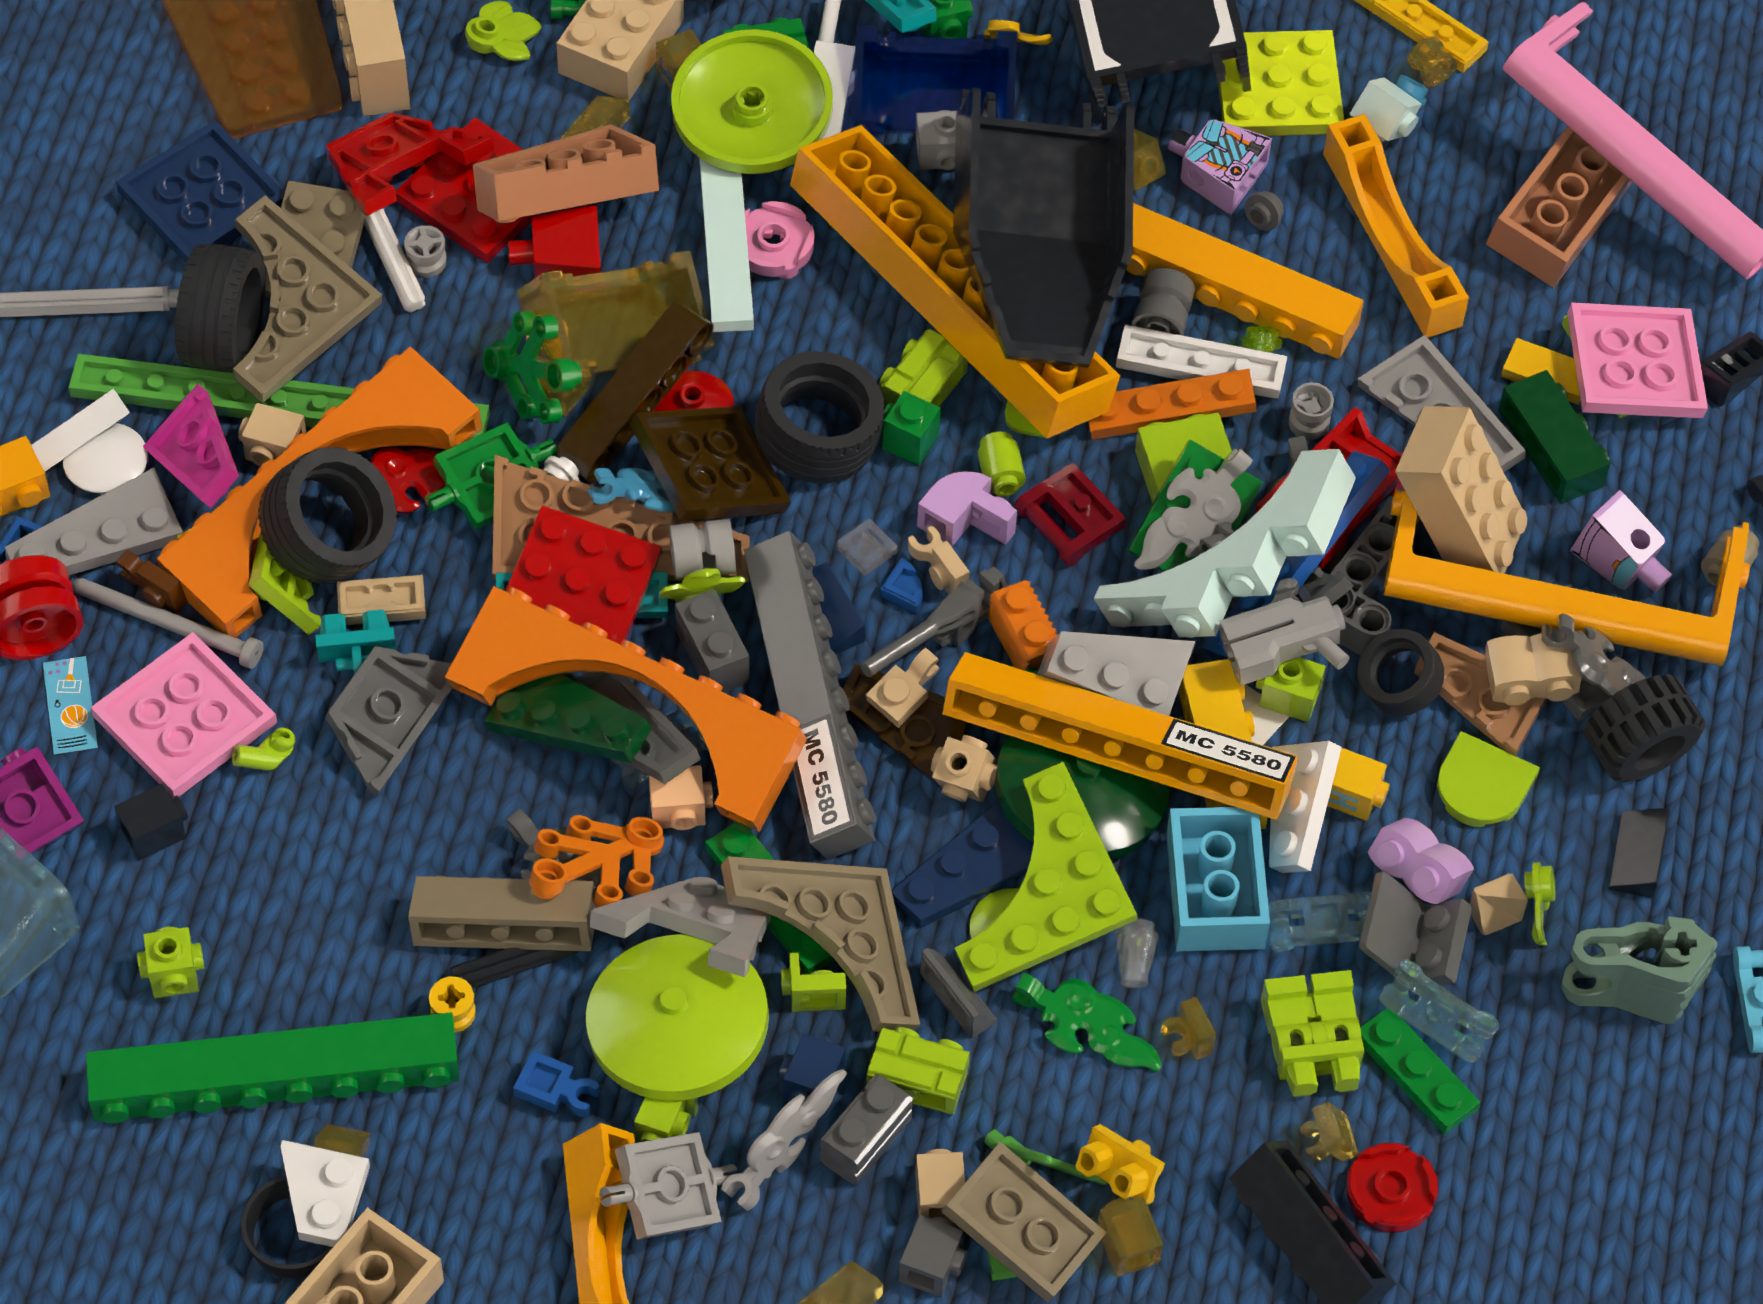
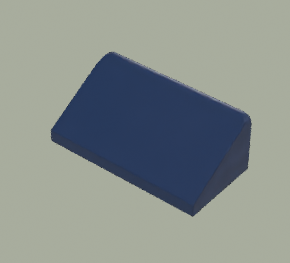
M825 562L812 570L813 577L819 582L824 594V601L820 605L822 613L827 617L832 628L833 636L829 638L830 648L837 654L865 642V624L829 564Z

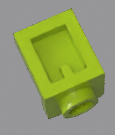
M799 952L789 953V968L781 969L782 996L791 995L792 1012L846 1009L845 973L817 970L810 974L800 975Z

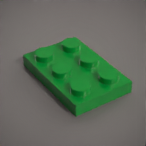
M1188 440L1126 551L1139 558L1149 526L1160 518L1169 507L1188 508L1190 506V499L1185 495L1177 496L1173 500H1168L1166 497L1170 483L1178 474L1187 468H1192L1195 471V478L1201 479L1204 469H1211L1216 472L1225 459L1193 440ZM1246 471L1230 484L1238 494L1241 503L1238 517L1231 523L1233 531L1238 529L1263 484V481ZM1181 542L1176 546L1171 556L1163 564L1156 567V569L1164 572L1197 556L1186 557L1185 551L1187 546L1184 542Z

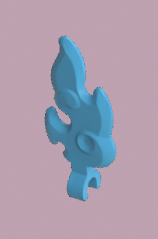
M607 468L595 469L594 476L597 481L605 485L598 489L588 488L587 493L594 503L606 504L616 497H626L630 501L640 500L644 502V507L649 510L675 511L671 502L664 499H668L654 470L646 471L639 468H623L618 471L617 478H615L613 473Z

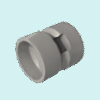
M730 519L706 521L700 529L694 523L669 525L675 580L684 579L689 573L705 568H716L720 571L721 575L736 573L735 550Z

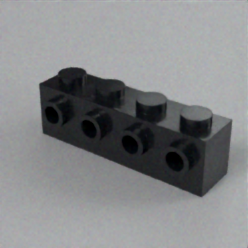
M1288 1140L1264 1142L1229 1177L1238 1190L1239 1200L1248 1209L1254 1211L1265 1226L1264 1232L1268 1239L1283 1250L1292 1262L1291 1268L1295 1275L1307 1283L1319 1298L1318 1304H1376L1396 1285Z

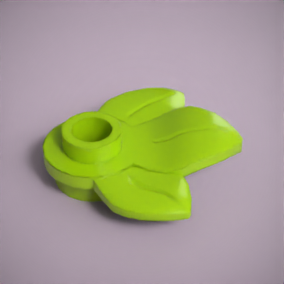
M493 1L481 7L478 17L471 19L467 23L465 36L470 48L476 52L483 54L495 52L501 58L512 61L528 60L530 52L524 42L535 37L541 31L542 26L529 14L523 12L513 13L509 2Z
M705 568L689 573L684 577L681 584L665 586L660 590V597L662 599H675L676 602H680L715 589L719 595L737 590L746 581L742 576L721 577L718 569Z
M1533 862L1532 871L1525 872L1524 874L1527 899L1534 898L1535 916L1531 935L1536 944L1545 946L1547 942L1543 930L1544 911H1547L1550 906V901H1555L1554 871L1552 865L1542 866L1541 862Z

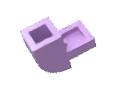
M957 472L937 481L918 503L917 527L927 532V528L933 526L940 533L942 542L948 541L952 547L966 529L973 525L1006 545L1015 534L1017 510L1004 498L990 495V477L977 472Z

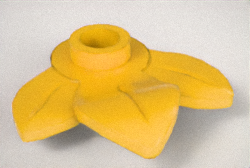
M989 20L988 29L983 30V37L990 39V46L997 48H1013L1014 42L1048 45L1053 41L1051 34L1040 36L1020 32V24L1014 21Z

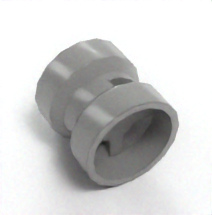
M1310 382L1302 384L1294 391L1288 424L1290 430L1296 436L1304 435L1306 440H1315L1324 436L1329 430L1334 398L1332 392L1320 383Z

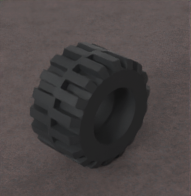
M1665 674L1637 681L1612 695L1588 719L1583 734L1610 778L1616 782H1629L1655 774L1680 759L1699 740L1705 730L1704 725L1706 722L1676 676Z

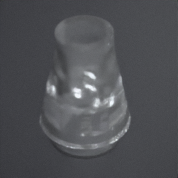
M1138 919L1119 928L1115 932L1121 971V985L1129 988H1143L1148 985V975L1159 940V934L1155 932V923L1149 920Z

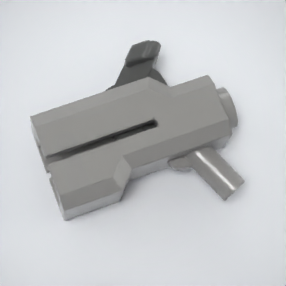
M1287 578L1278 583L1276 594L1270 604L1220 620V638L1229 661H1233L1231 666L1239 684L1244 685L1274 675L1280 663L1317 651L1336 669L1343 668L1350 657L1337 646V644H1340V631L1346 629L1340 607L1338 605L1331 606L1326 596L1304 603L1300 602L1296 597L1298 593V580Z

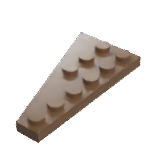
M495 455L493 580H496V573L514 572L539 510L543 505L662 546V555L655 572H668V581H683V579L675 580L669 525L694 523L700 529L703 527L704 521L698 523L691 520L680 521L673 511L649 510L644 505L636 503V500L630 501L626 497H616L609 503L596 504L592 501L587 491L588 488L598 489V487L576 480L566 481L546 474L545 470L532 466L529 469L510 463L507 458ZM732 531L736 573L721 575V577L742 576L746 582H749L750 575L744 549L750 547V536Z

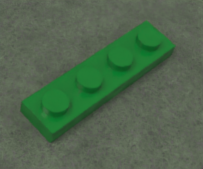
M737 822L705 841V850L720 869L721 864L728 856L774 860L752 831ZM771 915L767 927L788 953L799 952V967L805 974L821 970L835 961L820 944L790 923Z

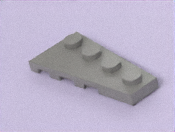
M152 468L5 546V556L7 561L31 555H45L57 558L66 565L68 574L72 575L113 563L126 550L137 556L164 548L183 532L156 470Z

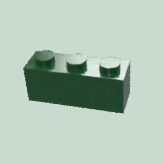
M1548 370L1505 386L1498 411L1521 446L1525 449V452L1560 505L1603 488L1610 467L1609 455L1602 445H1597L1589 433V427L1585 418L1575 412L1568 402V396L1564 387L1554 381Z

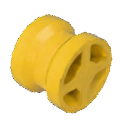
M449 976L440 979L432 986L429 992L430 1013L453 1012L455 1033L468 1028L474 1021L476 1013L474 993L471 985L464 979Z

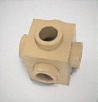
M963 735L961 741L947 737L944 747H939L936 750L931 763V771L934 772L932 778L943 788L942 794L961 802H966L967 798L980 802L984 801L987 791L991 790L995 783L998 768L996 766L997 760L986 750L987 743L967 735ZM963 759L967 760L966 766L959 770Z

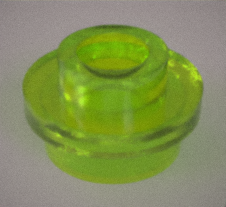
M1251 326L1246 328V335L1241 338V346L1273 353V350L1282 348V340L1279 338V330L1276 328Z

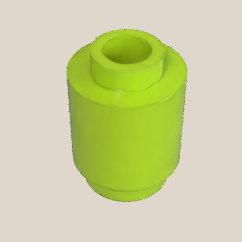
M999 431L987 434L980 440V447L977 451L981 473L991 478L990 493L1001 497L1013 495L1026 482L1018 443L1007 432Z

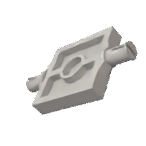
M700 1132L627 1144L615 1149L622 1184L602 1187L599 1196L610 1197L600 1201L605 1207L627 1203L637 1240L708 1227L722 1222L716 1200L717 1186L722 1185L726 1178L730 1176L726 1174L736 1171L737 1168L733 1164L712 1168L705 1155Z

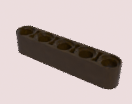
M680 301L672 303L564 436L556 449L555 457H566L578 468L580 477L589 483L595 482L597 480L594 476L595 469L608 468L635 435L629 424L635 413L653 412L706 346L712 336L714 324Z

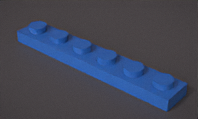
M1354 450L1346 462L1356 479L1324 555L1286 556L1271 594L1266 596L1240 597L1224 619L1270 604L1276 594V587L1281 580L1287 578L1298 580L1299 590L1390 472L1386 464L1378 458ZM1219 628L1216 636H1211L1204 644L1203 649L1210 657L1217 660H1225L1228 657L1220 638Z

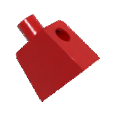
M597 205L537 215L532 218L533 240L508 241L510 266L534 264L535 282L538 287L602 292Z

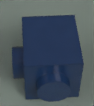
M803 1033L794 1055L787 1054L779 1071L778 1080L783 1081V1099L790 1102L800 1094L806 1099L825 1078L838 1070L845 1069L846 1047Z

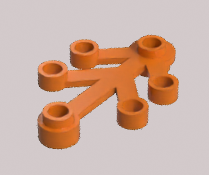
M575 815L569 820L566 835H562L552 829H542L537 834L534 850L544 858L537 860L533 865L529 877L531 890L534 895L541 899H553L563 891L565 883L601 868L600 884L597 886L593 898L594 905L598 908L620 901L623 896V892L619 887L620 859L632 854L633 869L628 874L625 890L632 896L649 892L654 884V876L650 873L651 856L659 854L664 845L662 827L656 821L647 817H635L630 820L629 824L621 827L592 821L586 816ZM593 836L614 842L605 844L591 841V838ZM560 851L582 855L564 864L550 859L557 857Z

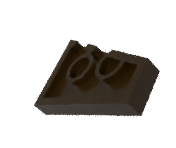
M855 663L843 688L850 705V709L846 713L942 789L932 778L934 772L931 771V763L934 754L939 747H944L947 737L961 741L963 735L967 734L971 723L943 715L945 697L928 691V699L898 728L872 706L866 698V694L885 674L878 672L872 677H867L861 670L860 665Z

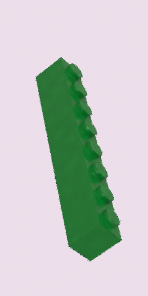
M453 1012L86 1052L88 1101L94 1121H104L106 1123H121L128 1118L140 1116L166 1118L176 1112L194 1110L199 1113H212L222 1107L240 1105L245 1108H258L267 1102L285 1100L291 1103H303L311 1100L312 1097L330 1095L337 1098H349L355 1096L358 1092L376 1090L383 1093H394L402 1090L404 1087L421 1085L429 1088H440L448 1085L450 1082L460 1081Z

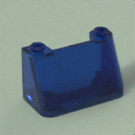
M857 26L853 125L855 127L862 125L872 136L884 135L885 130L916 131L917 113L938 112L941 110L957 111L962 89L971 90V88L981 89L980 116H983L982 103L986 92H993L996 96V118L1014 120L1017 32L997 31V38H989L988 42H984L985 35H977L976 39L896 36L897 31H889L888 38H884V34L877 33V26Z

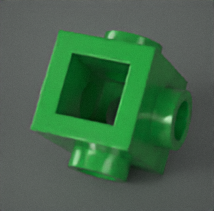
M928 0L936 7L937 21L921 26L918 30H922L930 50L966 41L968 36V19L973 17L971 1Z

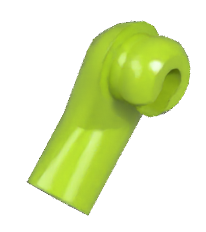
M280 727L275 729L258 747L236 745L232 753V764L238 767L272 771L293 751L295 735L291 730Z

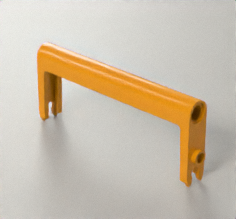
M1404 487L1402 491L1395 489L1390 515L1397 516L1383 595L1541 629L1543 625L1547 624L1552 629L1559 630L1558 616L1564 613L1573 618L1576 632L1581 630L1585 634V627L1590 626L1605 635L1612 644L1716 666L1724 664L1730 643L1739 588H1745L1749 576L1750 564L1743 563L1749 523L1743 522L1741 528L1733 527L1732 535H1727L1711 616L1708 617L1415 555L1412 551L1417 511Z

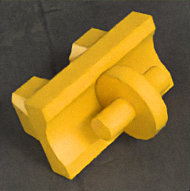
M1102 1124L1092 1127L1088 1144L1080 1149L1076 1170L1087 1177L1096 1175L1109 1183L1113 1193L1124 1200L1131 1197L1146 1206L1154 1201L1155 1184L1163 1171L1165 1163L1151 1155L1150 1146L1142 1140H1136L1131 1143Z

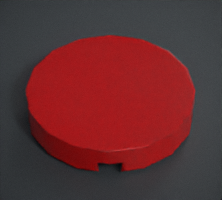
M1380 1143L1365 1149L1351 1165L1346 1179V1198L1353 1213L1366 1225L1383 1232H1404L1418 1227L1430 1216L1438 1196V1179L1430 1161L1422 1154L1419 1156L1415 1152L1410 1151V1147L1400 1143Z

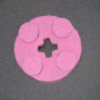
M778 201L762 203V208L756 209L751 213L750 208L745 211L749 270L759 275L790 279L796 276L799 269L810 260L814 251L815 232L813 226H810L806 221V215L801 209ZM773 234L780 235L781 242L770 244L764 238L771 239Z

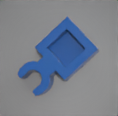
M532 1050L513 1087V1093L517 1098L552 1112H556L560 1102L568 1104L570 1111L576 1116L588 1117L590 1114L589 1104L581 1102L577 1098L582 1094H590L598 1098L600 1086L596 1081L589 1078L573 1080V1066Z

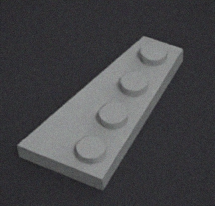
M1425 335L1358 378L1359 388L1413 426L1416 425L1424 406L1470 407L1478 424L1482 427L1493 453L1496 454L1503 472L1525 459V449Z

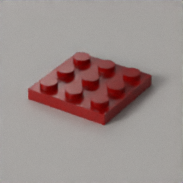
M474 117L463 128L465 129L466 136L477 139L480 133L492 136L495 151L468 165L462 164L443 152H438L407 179L395 193L397 203L432 227L437 228L444 235L488 264L508 245V241H512L532 222V218L539 214L519 217L516 221L509 223H499L477 210L473 164L523 149Z
M542 505L506 588V592L509 587L516 588L530 596L532 604L542 609H545L547 604L555 606L570 616L568 621L583 627L585 622L596 625L608 633L607 639L621 645L623 640H627L662 555V546Z

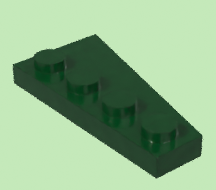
M562 673L538 678L501 694L484 719L491 732L627 763L633 761L652 730L646 718Z

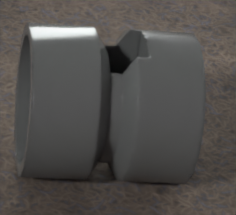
M1156 268L1149 271L1143 279L1139 294L1140 303L1136 306L1132 326L1184 336L1188 312L1191 309L1195 293L1193 281L1186 274L1174 269Z

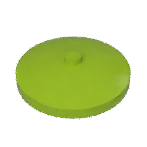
M768 30L733 31L717 36L700 45L682 63L675 76L671 92L673 121L685 145L705 162L717 168L735 173L760 174L773 172L795 164L799 148L823 139L832 119V84L829 74L820 59L799 41Z
M686 934L656 937L626 950L615 958L600 974L591 990L587 1003V1034L592 1052L598 1064L613 1081L623 1088L640 1096L657 1100L678 1101L698 1098L718 1091L732 1083L754 1062L762 1049L768 1031L769 1008L762 980L750 963L748 974L745 977L708 966L709 949L716 944Z

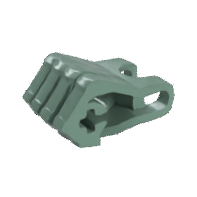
M1671 916L1666 918L1665 925L1636 922L1620 928L1586 929L1576 935L1571 950L1573 962L1565 968L1561 989L1567 1000L1578 1006L1616 1007L1660 1023L1673 1024L1682 1017L1684 1009L1688 1006L1695 993L1701 989L1705 979L1708 977L1716 958L1717 941L1698 927L1694 920ZM1588 945L1597 946L1603 952L1591 957L1587 955L1583 948ZM1655 949V965L1634 958L1643 950ZM1577 978H1595L1596 984L1593 988L1585 990L1577 988L1573 980Z

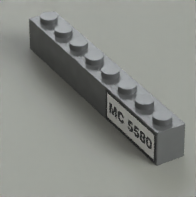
M787 531L744 549L780 712L797 719L801 723L799 728L802 729L807 739L794 764L793 771L809 842L829 860L875 841L872 824L876 822V816L871 803L865 798L863 786L867 785V778L862 765L856 760L854 749L858 747V739L854 729L847 721L846 711H849L850 705L844 690L839 686L837 675L841 674V667L837 656L831 650L829 638L833 636L832 628L827 617L822 613L820 605L824 601V594L819 582L813 577L812 567L816 565L815 556L807 542L801 543L790 531Z

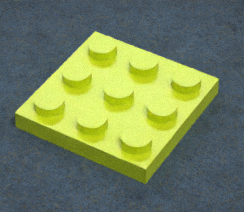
M1333 30L1243 32L1247 45L1251 91L1243 92L1235 58L1222 61L1226 70L1225 82L1218 83L1222 122L1265 136L1327 134L1329 124L1344 120Z

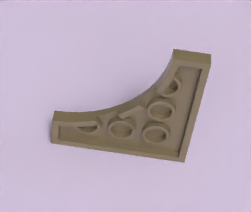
M266 195L235 219L236 229L249 241L256 252L261 254L271 289L270 314L266 328L262 331L249 353L233 368V378L262 403L382 304V294Z
M729 856L721 864L728 905L743 906L778 917L806 933L820 944L837 961L854 984L864 1003L873 1031L881 1032L883 1028L894 1031L897 1027H905L915 1031L920 1026L887 869Z

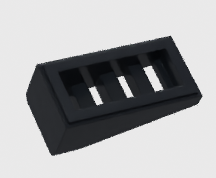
M1749 331L1700 362L1705 394L1708 399L1717 406L1722 407L1763 374L1762 339ZM1744 350H1746L1747 352H1749L1751 355H1753V356H1754L1756 359H1758V360H1757V361L1754 360L1752 357H1750L1748 354H1746V353L1744 352Z

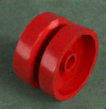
M31 555L8 560L0 564L1 657L12 660L41 658L63 649L79 636L84 625L82 613L77 598L73 595L74 591L66 565L57 558L45 555Z

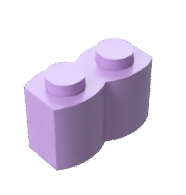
M1403 818L1383 827L1368 851L1371 860L1377 867L1391 876L1403 878L1406 886L1417 897L1433 904H1439L1459 894L1474 870L1473 865L1462 852L1450 845L1439 843L1429 828L1410 818Z

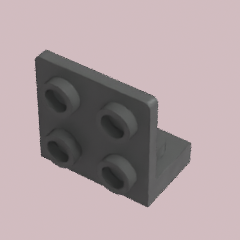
M1387 872L1376 873L1359 947L1413 992L1455 984L1472 906L1462 898L1439 904L1425 905Z

